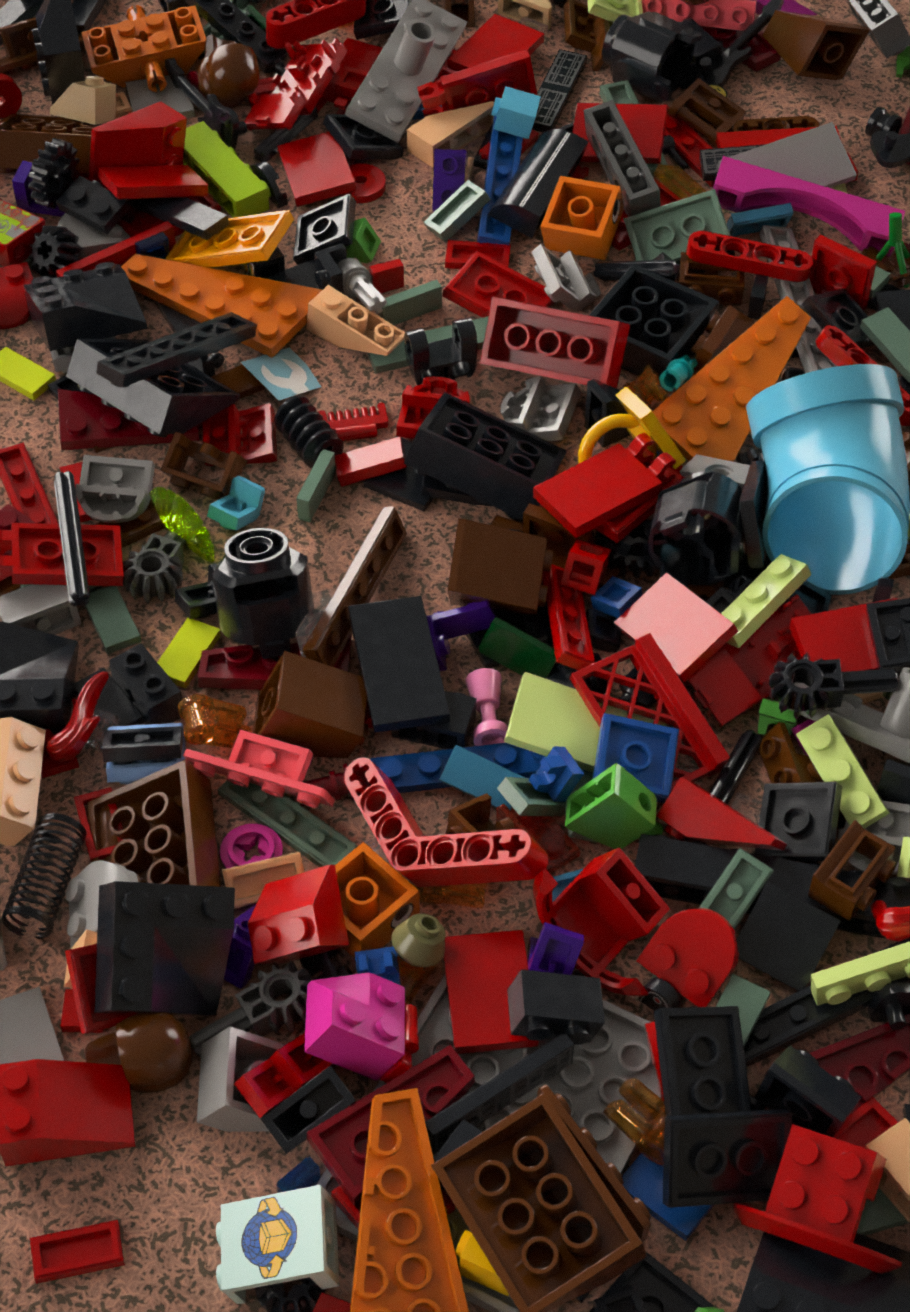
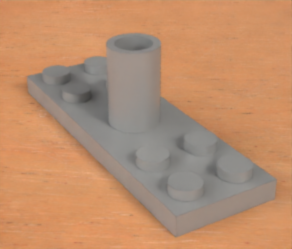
M412 0L349 103L344 115L399 143L422 104L417 87L436 80L440 70L462 35L467 21L428 0Z
M910 667L902 669L898 678V688L892 693L884 713L863 705V700L854 694H843L841 707L826 708L825 711L817 708L816 715L812 718L805 711L801 712L802 716L813 721H818L829 714L841 733L910 763ZM795 683V684H794L795 686H797V687H799V688H808V687H809V686H807V685L804 684V683Z

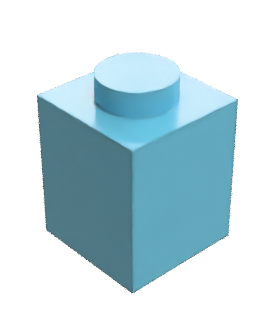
M505 86L502 98L496 97L491 115L496 116L493 129L529 139L541 96Z

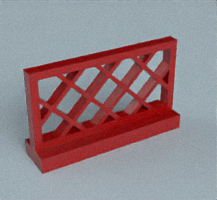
M651 633L638 638L634 645L571 674L570 681L599 727L601 718L606 711L607 705L628 711L626 718L632 719L634 713L653 719V724H658L660 721L679 729L673 772L674 777L679 779L683 777L696 782L706 776L711 777L720 772L729 761L730 756ZM630 658L638 671L636 680L616 674L618 663ZM596 676L608 680L605 694L591 691L584 679ZM613 682L633 688L630 703L610 697ZM639 690L653 694L657 701L655 711L635 705ZM681 753L693 757L699 769L690 773L675 768L678 754ZM679 779L672 782L671 792Z

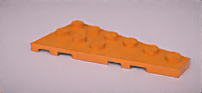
M134 254L121 266L133 290L200 323L233 312L257 324L255 337L241 343L271 358L307 324L308 303L322 291V289L140 254Z
M788 296L782 299L652 411L681 454L688 461L696 454L732 462L736 460L740 449L751 432L746 411L747 403L756 394L778 382L811 319Z
M417 1088L378 1094L372 1099L350 1312H469L438 1176L431 1166L435 1162Z

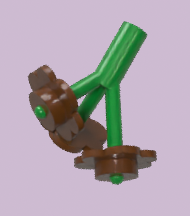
M894 212L889 214V240L881 251L870 246L868 249L864 248L862 254L877 261L876 266L885 271L893 272L896 269L901 275L889 278L888 283L896 282L897 287L908 288L910 286V272L907 273V270L910 269V243L902 241V214ZM891 247H894L895 254L889 258L886 254Z

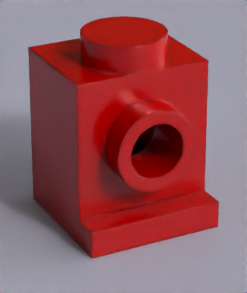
M577 539L568 553L560 585L595 595L599 584L605 576L611 549Z

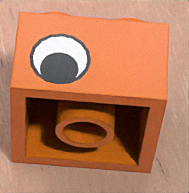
M560 176L540 226L545 247L552 251L566 253L570 250L575 255L606 260L624 211L621 187Z
M364 842L335 865L349 946L342 948L354 959L355 952L383 948L391 941L392 932L397 925L414 914H420L419 890Z

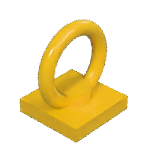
M627 387L618 392L616 397L628 414H614L596 422L584 435L578 450L579 464L592 457L596 442L606 432L616 428H626L633 439L641 433H646L654 440V444L647 447L654 454L653 459L656 458L657 452L659 454L667 452L676 460V464L672 465L675 469L686 461L652 410Z

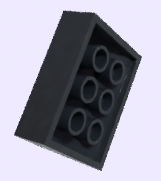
M77 339L66 374L67 378L78 384L80 390L97 395L101 398V403L112 408H118L124 412L125 418L144 424L148 427V432L159 437H167L168 434H175V432L183 434L234 404L240 397V394L188 363L154 375L152 378H146L133 383L129 387L114 386L109 380L96 374L99 360L150 342L147 339Z
M444 392L419 427L404 464L412 467L420 475L431 476L440 480L447 488L467 493L475 497V500L480 504L494 506L506 512L511 519L523 522V512L529 503L539 507L541 505L533 497V487L556 475L567 450Z
M763 1232L737 1312H910V1252L856 1233L853 1243L903 1262L900 1268L880 1274L821 1251Z

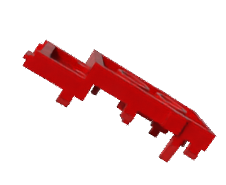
M334 38L332 43L322 40L321 44L301 45L299 41H295L293 48L287 42L285 49L291 60L286 65V71L281 78L278 74L274 76L273 83L276 84V87L272 94H260L258 97L256 93H253L250 97L254 105L244 120L247 130L283 128L291 130L299 115H311L333 75H336L339 71L340 63L347 53L342 42L340 43L337 38Z
M795 594L789 598V602L780 606L740 648L728 643L725 644L688 679V682L696 691L693 695L704 709L708 707L719 722L720 728H723L750 708L752 709L760 704L763 698L767 699L770 697L772 688L768 685L769 676L775 673L774 668L778 661L786 663L787 657L791 653L798 660L802 659L789 625L791 618L810 615L811 612L798 594Z

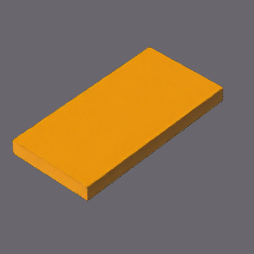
M290 210L228 218L229 225L208 240L184 231L165 259L208 268L267 261L291 226L294 217Z

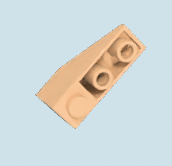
M327 285L308 303L306 330L340 348L388 356L404 340V331L330 285Z

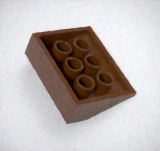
M11 114L0 121V173L16 172L22 161L33 162L34 159L38 160V150H44L45 142H51L52 138H56L73 144V148L78 150L75 157L80 159V162L76 165V170L79 173H87L89 177L91 129L102 124L93 125L60 116Z
M182 760L87 802L88 822L95 849L99 850L116 845L111 855L104 859L96 857L91 862L107 861L125 866L127 870L136 873L138 882L221 887L210 779L187 760ZM116 803L117 810L111 816L108 804ZM121 822L123 830L118 831V825ZM117 837H119L120 839H124V840L118 842Z
M546 1093L541 1094L431 1165L520 1312H548L609 1282L647 1257L642 1241Z

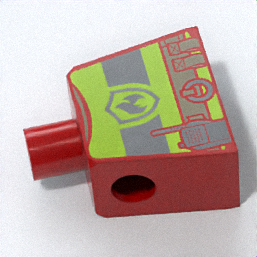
M1 199L0 265L5 267L11 264L22 263L28 259L27 257L32 253V248L29 244L36 241L34 233L42 232L43 226H46L45 219Z

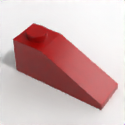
M680 777L656 817L667 823L664 830L680 841H685L688 837L703 843L783 851L787 846L785 842L699 785L683 777Z

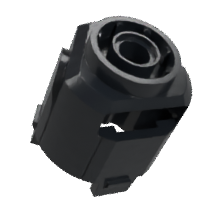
M648 11L634 17L623 14L613 22L607 32L602 48V59L604 63L611 66V76L614 83L629 80L633 91L662 103L669 101L671 94L678 87L686 90L701 75L702 71L692 65L691 62L696 42L701 40L702 34L687 25L659 13Z
M714 471L697 472L686 476L679 484L664 489L659 493L649 534L648 548L653 562L657 567L661 568L660 578L667 572L687 588L688 584H715L727 579L733 573H738L740 562L743 561L744 532L739 505L742 488L734 480Z
M253 528L239 532L226 542L224 546L225 555L212 574L219 627L223 635L235 642L246 645H259L263 659L282 656L284 651L290 652V638L303 633L311 625L315 616L308 557L289 547L287 537L278 530Z

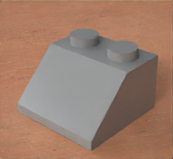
M231 1026L204 1042L201 1048L197 1123L226 1132L269 1131L261 1118H259L235 1087L234 1083L243 1074L269 1059L285 1044Z

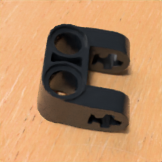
M470 317L453 321L452 338L428 343L422 328L405 332L404 347L406 361L417 385L422 384L425 377L438 376L455 380L458 377L466 375L471 377L474 374L477 359V333Z

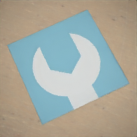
M290 347L280 350L273 358L268 355H262L241 362L278 401L321 388V385L307 364Z

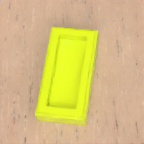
M5 347L0 351V382L33 401L48 389V384L56 380L54 373L10 348Z
M189 617L186 619L157 662L175 685L187 688L199 670L202 651L211 650L221 636L220 629L195 619H189Z

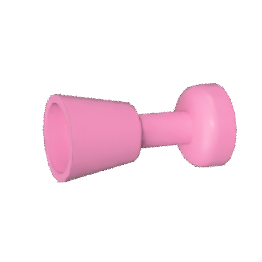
M491 668L474 670L465 679L470 696L477 698L476 710L481 712L482 722L473 731L474 745L505 743L504 739L508 725L503 721L497 720L496 710L500 706L502 676L500 672Z

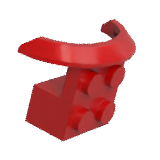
M616 848L593 858L553 902L552 891L558 883L546 868L539 872L533 883V897L542 925L546 922L584 935V943L575 968L586 977L600 978L601 987L613 993L633 997L647 996L649 993L637 978L622 977L605 968L629 941L648 935L670 908L621 848Z
M792 1124L765 1212L737 1203L733 1205L738 1219L744 1226L807 1246L871 1271L883 1274L900 1268L903 1263L853 1243L866 1200L874 1202L887 1159L876 1151Z

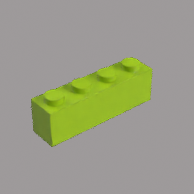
M204 121L186 128L183 165H189L208 184L209 194L232 218L260 214L270 209L269 198L271 197V192L267 183L264 180H260L253 173L249 164H244L235 150L232 147H228L221 140L216 130H212Z

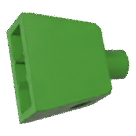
M618 763L606 769L567 798L565 827L613 849L626 847L640 838L641 834L662 835L663 825L656 821L657 798L655 794Z

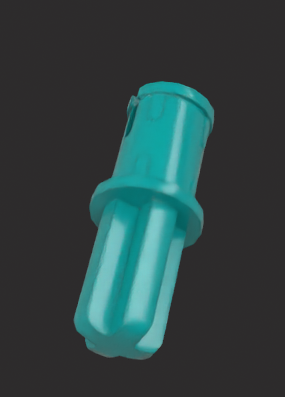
M684 355L680 359L671 361L667 369L660 375L661 386L667 391H673L674 388L675 390L692 377L694 367L698 365L697 360H691L688 355Z

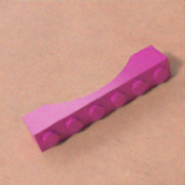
M725 156L722 158L713 186L722 209L738 213L791 203L793 211L816 217L835 227L861 251L864 248L868 249L870 246L881 251L889 240V214L894 212L901 213L902 222L905 214L904 210L889 205L877 203ZM891 247L886 254L888 257L891 256L894 247Z

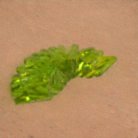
M159 486L153 488L149 495L164 526L168 528V531H173V533H177L184 540H187L188 548L194 553L213 563L215 561L214 545L209 538L211 536L202 525L204 523L193 507L180 495H176L169 489L167 490Z

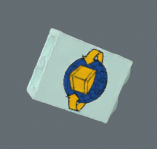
M321 1185L221 1204V1222H218L216 1225V1237L221 1247V1264L217 1266L216 1278L220 1290L236 1304L246 1303V1289L308 1277L321 1289L339 1286L336 1201Z

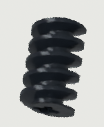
M304 395L292 396L279 407L275 415V426L308 467L313 468L323 449L335 452V456L342 454L344 448L343 440L337 437V433L323 420V416L316 411V408L309 403L308 398Z

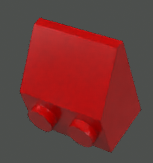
M326 865L265 885L248 921L254 964H273V962L284 964L349 946L335 865Z

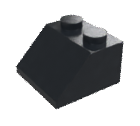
M789 1045L768 1069L754 1098L770 1110L786 1109L792 1112L793 1125L834 1138L862 1097L855 1092L854 1087L847 1080L840 1076H832L822 1069L818 1061L811 1054L803 1050H796Z

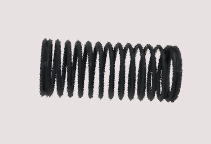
M47 813L39 817L34 834L25 853L26 856L22 861L23 864L20 867L14 887L8 898L9 902H7L6 909L2 914L1 920L3 925L16 935L23 936L24 934L21 932L26 931L13 925L7 919V915L21 926L28 925L15 918L12 914H19L26 919L35 918L46 926L38 928L46 932L36 933L39 936H35V938L44 939L50 936L54 926L53 921L57 918L56 913L60 910L59 906L63 902L62 898L65 896L67 883L71 880L70 875L74 872L73 868L79 857L78 853H80L81 846L86 838V829L80 822L59 813ZM50 819L63 821L77 828L81 834L68 825L55 822L42 823V821ZM43 826H60L76 833L80 838L75 839L69 834L58 830H46ZM51 833L65 836L71 839L70 841H72L73 843H67L63 840H60L61 838ZM42 840H48L50 843L53 844L61 843L72 849L74 852H67L62 848L53 845H46L42 842ZM39 848H46L49 851H60L71 860H65L58 855L43 852ZM36 855H42L48 859H58L68 867H62L56 863L41 860ZM33 863H41L44 866H54L63 871L65 874L60 875L52 870L40 868ZM35 870L41 873L52 874L63 882H56L50 878L36 875L31 871ZM28 878H35L39 881H48L56 885L59 889L54 890L48 886L39 883H34ZM25 879L26 883H22L21 880ZM26 886L46 889L57 897H49L46 894L32 891ZM23 893L44 897L54 905H47L42 901L28 898ZM19 894L22 898H16V895ZM20 901L39 904L49 909L51 912H43L39 909L26 906Z

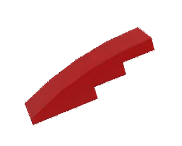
M305 1032L278 1049L269 1059L243 1074L234 1083L235 1087L259 1118L266 1115L327 1067L331 1066L333 1068L336 1066V1064L304 1052Z

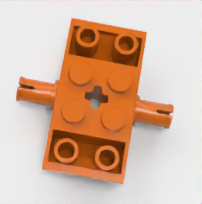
M136 5L137 13L134 12L133 6H131L127 10L128 20L104 27H94L81 32L92 73L123 88L126 87L125 82L147 79L148 88L152 92H157L155 84L159 85L160 92L167 86V81L164 77L169 75L165 67L166 59L174 58L177 65L186 74L205 50L206 36L195 5L180 7L176 10L160 14H150L147 17L142 6Z

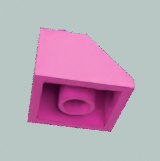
M370 972L311 980L307 984L304 1052L377 1081L405 1054V987Z

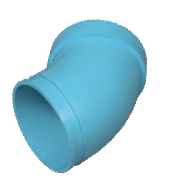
M876 364L837 366L786 379L756 394L747 403L746 411L753 443L756 447L762 449L765 460L767 504L762 535L764 547L771 562L780 554L807 564L811 572L807 581L832 595L861 592L876 586L881 576L888 578L898 568L905 555L910 514L908 468L899 417L904 412V404L896 371L890 367Z

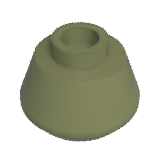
M414 914L397 925L392 932V945L397 955L405 963L423 968L434 966L442 960L445 953V930L434 916Z

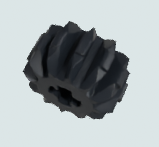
M60 225L43 226L42 232L34 233L36 241L29 244L32 248V253L27 258L33 262L32 269L39 273L40 276H51L53 278H57L56 270L79 261L78 253L83 249L77 244L79 237L72 233L71 230Z

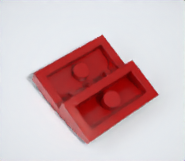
M271 403L238 411L235 404H232L203 421V442L211 444L228 454L231 451L236 452L247 460V464L276 462L275 410Z

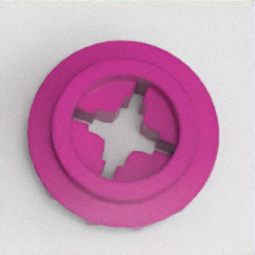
M244 824L234 828L224 837L220 846V858L225 869L282 856L283 853L282 841L278 834L271 828L261 824ZM258 841V853L261 856L254 855L251 860L246 862L243 850L250 851Z

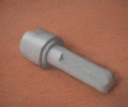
M346 258L340 261L337 265L343 272L344 293L350 297H358L369 311H375L377 314L382 313V307L387 305V301L372 285V276L357 259Z

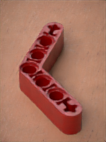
M293 0L275 7L266 14V42L273 48L283 49L287 42L292 46L295 41L302 42L358 20L365 15L367 0Z
M358 758L352 761L344 773V781L390 864L414 886L433 887L535 879L539 872L547 868L548 855L546 851L522 829L424 836L392 780L370 759Z

